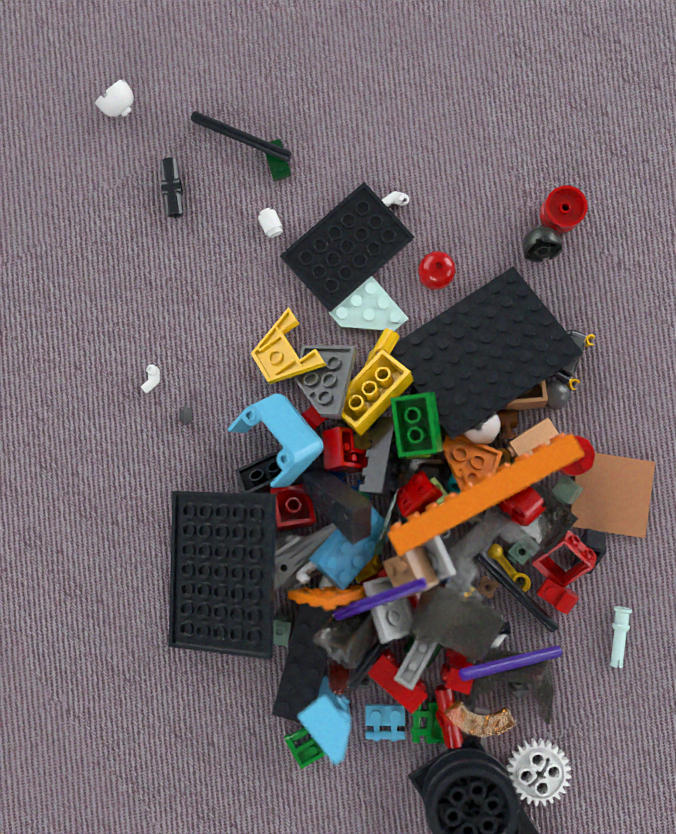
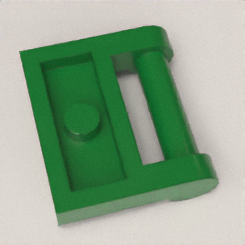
M305 726L293 734L289 733L284 736L287 746L301 769L326 755L314 737L296 746L295 741L310 733Z

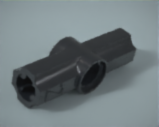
M167 157L160 160L162 173L161 190L165 198L167 217L179 218L184 215L182 203L183 187L179 178L177 159Z

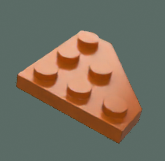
M446 434L442 444V452L459 488L470 482H473L474 485L479 483L478 478L487 473L495 474L503 453L485 444L474 443L464 435L452 441Z
M350 585V587H346L344 590L334 586H325L312 589L310 587H302L288 591V599L295 600L298 604L309 603V606H323V609L327 610L335 609L336 605H349L350 601H360L367 597L364 586Z

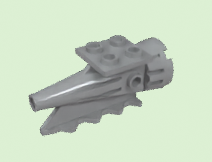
M333 523L307 536L298 535L295 529L286 530L280 535L281 537L275 541V592L282 585L285 586L287 592L305 585L296 579V573L309 562V558L337 529ZM316 568L308 575L309 580L315 575L321 574V572Z

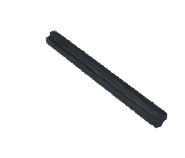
M197 111L192 112L190 119L196 124L285 162H289L292 158V153L289 150Z
M480 550L475 554L476 560L551 633L558 630L559 625L485 552Z

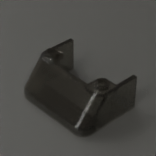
M478 647L476 648L477 653L473 666L523 653ZM548 660L473 679L470 693L466 697V705L470 713L475 712L477 693H490L494 688L495 679L534 685L533 695L540 702L538 715L546 724H550L554 689L551 666Z

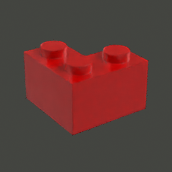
M338 426L323 431L325 470L354 474L363 471V468L368 466L367 450L354 448L353 429Z
M452 641L451 645H447L445 651L446 662L445 664L442 663L439 675H441L446 688L469 695L473 679L463 681L459 677L460 669L473 666L477 653L474 647Z

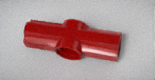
M441 684L434 689L438 705L436 719L443 731L445 747L456 749L463 744L459 724L462 721V715L455 703L453 690Z

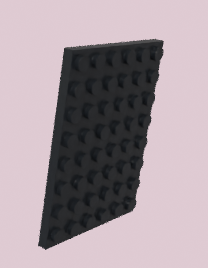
M511 267L399 340L390 355L411 372L414 380L411 384L418 394L435 392L439 423L453 441L583 356V351L517 270Z
M172 491L168 647L266 660L273 659L276 494Z

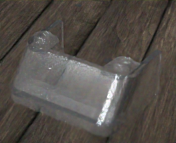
M499 513L488 515L447 550L450 561L456 571V574L451 577L477 606L482 602L483 598L470 584L477 575V568L470 559L499 534L507 542L514 543L518 541L532 557L541 549L519 524Z

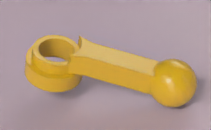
M490 545L487 551L489 557L496 559L514 582L517 578L523 577L524 584L520 588L524 592L528 591L531 586L530 578L524 573L515 571L504 557L503 549L500 545Z

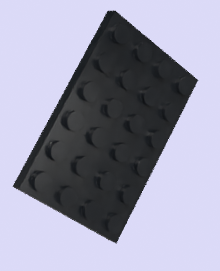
M363 182L283 252L280 258L327 311L331 312L413 241L415 237L373 190Z

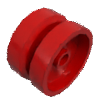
M562 185L555 188L541 205L540 220L542 225L553 228L558 234L572 231L585 218L588 211L587 199L578 188L571 185Z

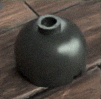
M538 226L529 231L523 240L525 258L532 262H543L542 258L548 257L551 260L562 252L560 235L550 227Z

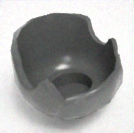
M560 381L545 382L548 402L545 406L550 409L565 407L570 398L568 386Z

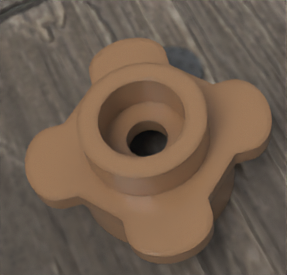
M482 576L476 591L478 594H485L487 598H493L494 591L498 588L499 584L496 580L492 581L487 576Z

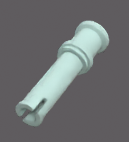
M614 606L615 619L612 623L614 637L610 665L616 668L618 666L623 668L626 632L630 629L628 623L629 614L632 613V609Z

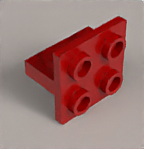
M421 470L404 487L397 491L394 498L402 515L407 518L416 512H419V514L426 511L425 507L436 502L444 494L428 479L425 472Z

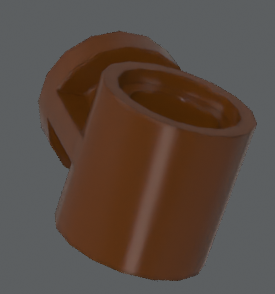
M516 410L497 411L496 414L499 417L501 434L497 435V439L516 438V433H512V429L517 428L518 423Z

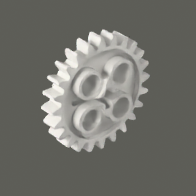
M533 738L531 739V744L524 741L525 747L522 748L520 745H517L519 751H511L514 758H508V761L512 765L506 766L517 794L519 793L518 796L521 800L525 798L527 804H530L533 800L535 806H538L539 801L546 806V800L548 799L553 804L554 796L560 799L558 793H566L563 786H570L566 779L571 778V775L567 772L571 770V767L567 764L569 760L567 757H563L565 753L562 750H558L559 747L556 744L552 746L549 740L545 744L542 738L539 739L538 743ZM535 755H540L537 761H532ZM551 767H556L554 772L548 773ZM523 771H529L526 777H521ZM545 783L543 788L537 789L538 784Z

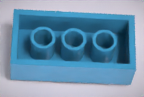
M372 506L371 536L352 545L336 529L309 558V561L334 587L344 590L389 539L387 533L391 531L390 526Z

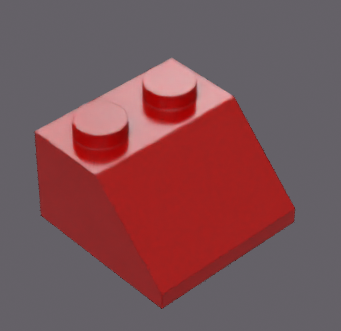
M302 484L270 489L271 494H276V532L310 527L316 522L312 500L303 491Z

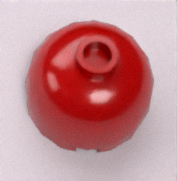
M433 251L425 255L418 267L420 282L431 290L448 287L456 273L452 257L441 251Z

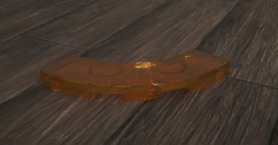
M457 700L444 711V714L453 725L477 737L500 735L517 725L511 712L506 707L493 714L478 715L470 712L460 700Z

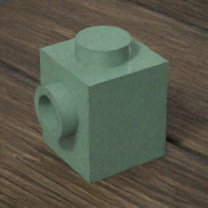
M562 476L551 492L556 495L555 499L560 503L574 504L584 488L569 477Z
M519 533L504 551L508 553L506 557L512 563L516 564L518 562L523 565L538 547L523 534Z
M277 614V617L274 616V644L288 646L292 619H288L289 616Z

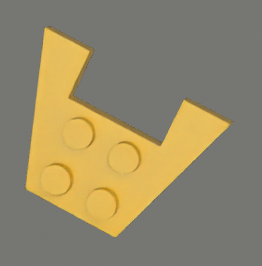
M289 307L251 352L252 357L270 384L326 366V363L316 349L299 359L285 334L300 323Z

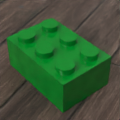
M435 392L390 398L399 457L443 451Z

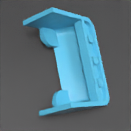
M273 394L248 406L229 426L228 431L247 433L262 420L284 447L277 456L278 465L283 471L270 485L272 487H289L322 452L323 442L285 395Z
M325 675L322 679L317 701L300 713L298 717L331 761L337 765L344 760L350 732L351 718L348 705L350 701L344 693L340 694L327 675Z

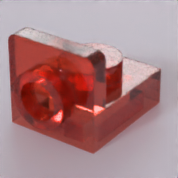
M330 665L328 690H331L332 694L343 695L344 692L348 691L346 682L349 679V668L345 669L344 666Z

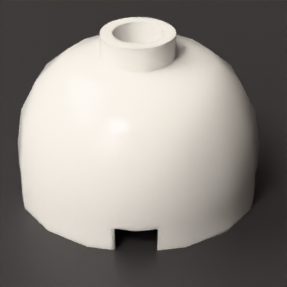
M122 79L106 90L105 98L100 96L95 102L104 114L110 117H117L119 115L125 117L132 110L130 106L133 103L134 96L129 85Z
M494 413L464 433V435L470 441L477 444L491 443L500 431L498 415Z

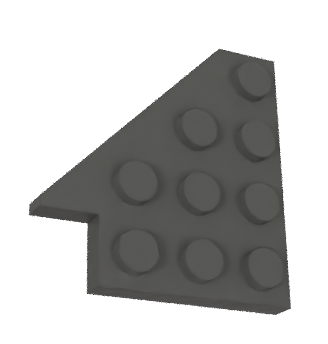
M302 345L299 359L316 349L326 363V366L294 376V380L322 418H341L357 348L352 345Z

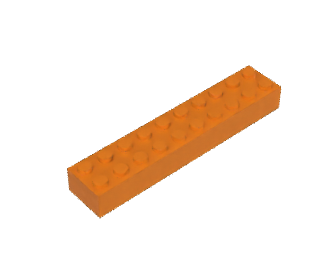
M563 432L549 439L550 444L547 445L544 442L532 448V454L529 455L528 452L514 458L515 463L510 465L508 462L496 468L497 473L492 475L490 472L479 477V483L474 485L473 482H470L461 487L462 492L457 495L455 492H452L443 497L444 502L440 504L434 502L425 507L426 512L422 514L416 512L408 516L409 521L401 524L399 521L390 526L391 531L387 534L399 556L583 456L584 453L572 433L565 435Z

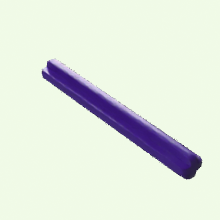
M419 578L335 609V619L341 620L426 589L428 587L425 578Z

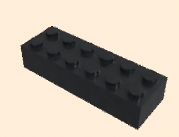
M309 603L300 604L272 715L302 723L298 715L317 701L338 621L335 619V609L327 610L323 609V606L312 607L309 606ZM336 605L335 609L341 608V605Z

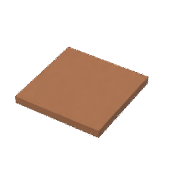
M595 453L593 467L584 474L574 476L573 481L583 487L584 490L574 504H570L567 526L645 538L655 462Z

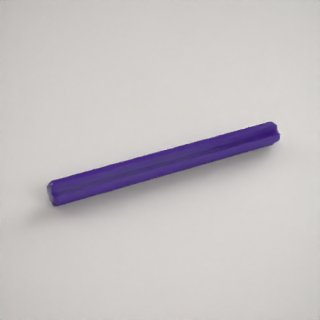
M556 645L462 668L460 669L459 677L466 681L562 656L563 651L560 646Z

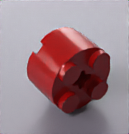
M573 435L584 455L557 470L565 476L584 474L593 467L595 451L588 439Z
M529 485L497 504L503 512H507L512 517L511 521L517 527L521 525L529 526L546 509V506L542 507L544 501L541 496Z

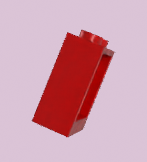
M567 530L537 551L531 564L546 578H550L564 588L593 569L597 556L592 549L586 547L580 541L577 535ZM564 544L582 560L566 572L548 556Z

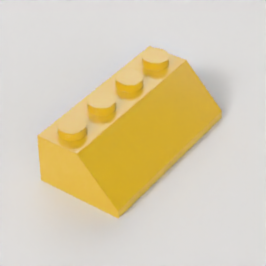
M382 349L349 383L341 419L357 434L362 436L391 405L390 398L399 397L414 381L411 372Z

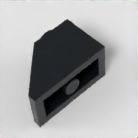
M587 528L580 541L586 547L592 549L597 556L594 568L587 572V574L591 575L607 551L606 534ZM576 554L572 567L582 561Z

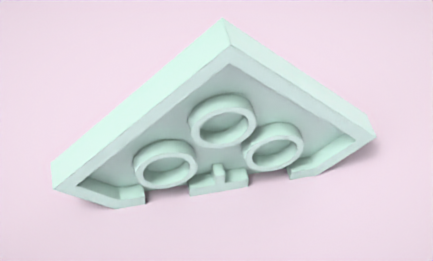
M372 276L333 311L329 312V315L341 328H357L362 330L384 331L385 328L396 331L409 319Z

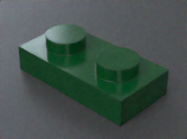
M281 139L270 141V143L283 148ZM265 153L273 181L291 177L288 162Z

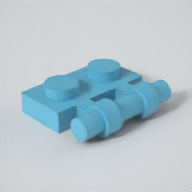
M366 704V726H373V731H366V739H373V741L391 739V741L396 742L397 739H405V731H397V726H405V707L401 704ZM379 726H391V731H379Z

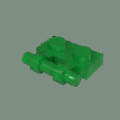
M427 701L426 709H422L421 704L412 714L413 726H411L410 733L412 734L413 743H420V736H424L426 743H445L442 728L436 719L437 701ZM421 717H426L425 727H421Z

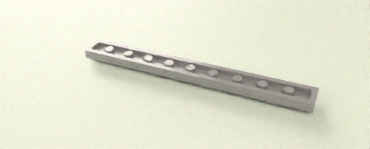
M488 507L455 567L456 574L452 575V580L448 581L394 678L395 681L408 689L413 690L480 566V563L474 557L475 554L480 550L487 553L506 515L492 507Z

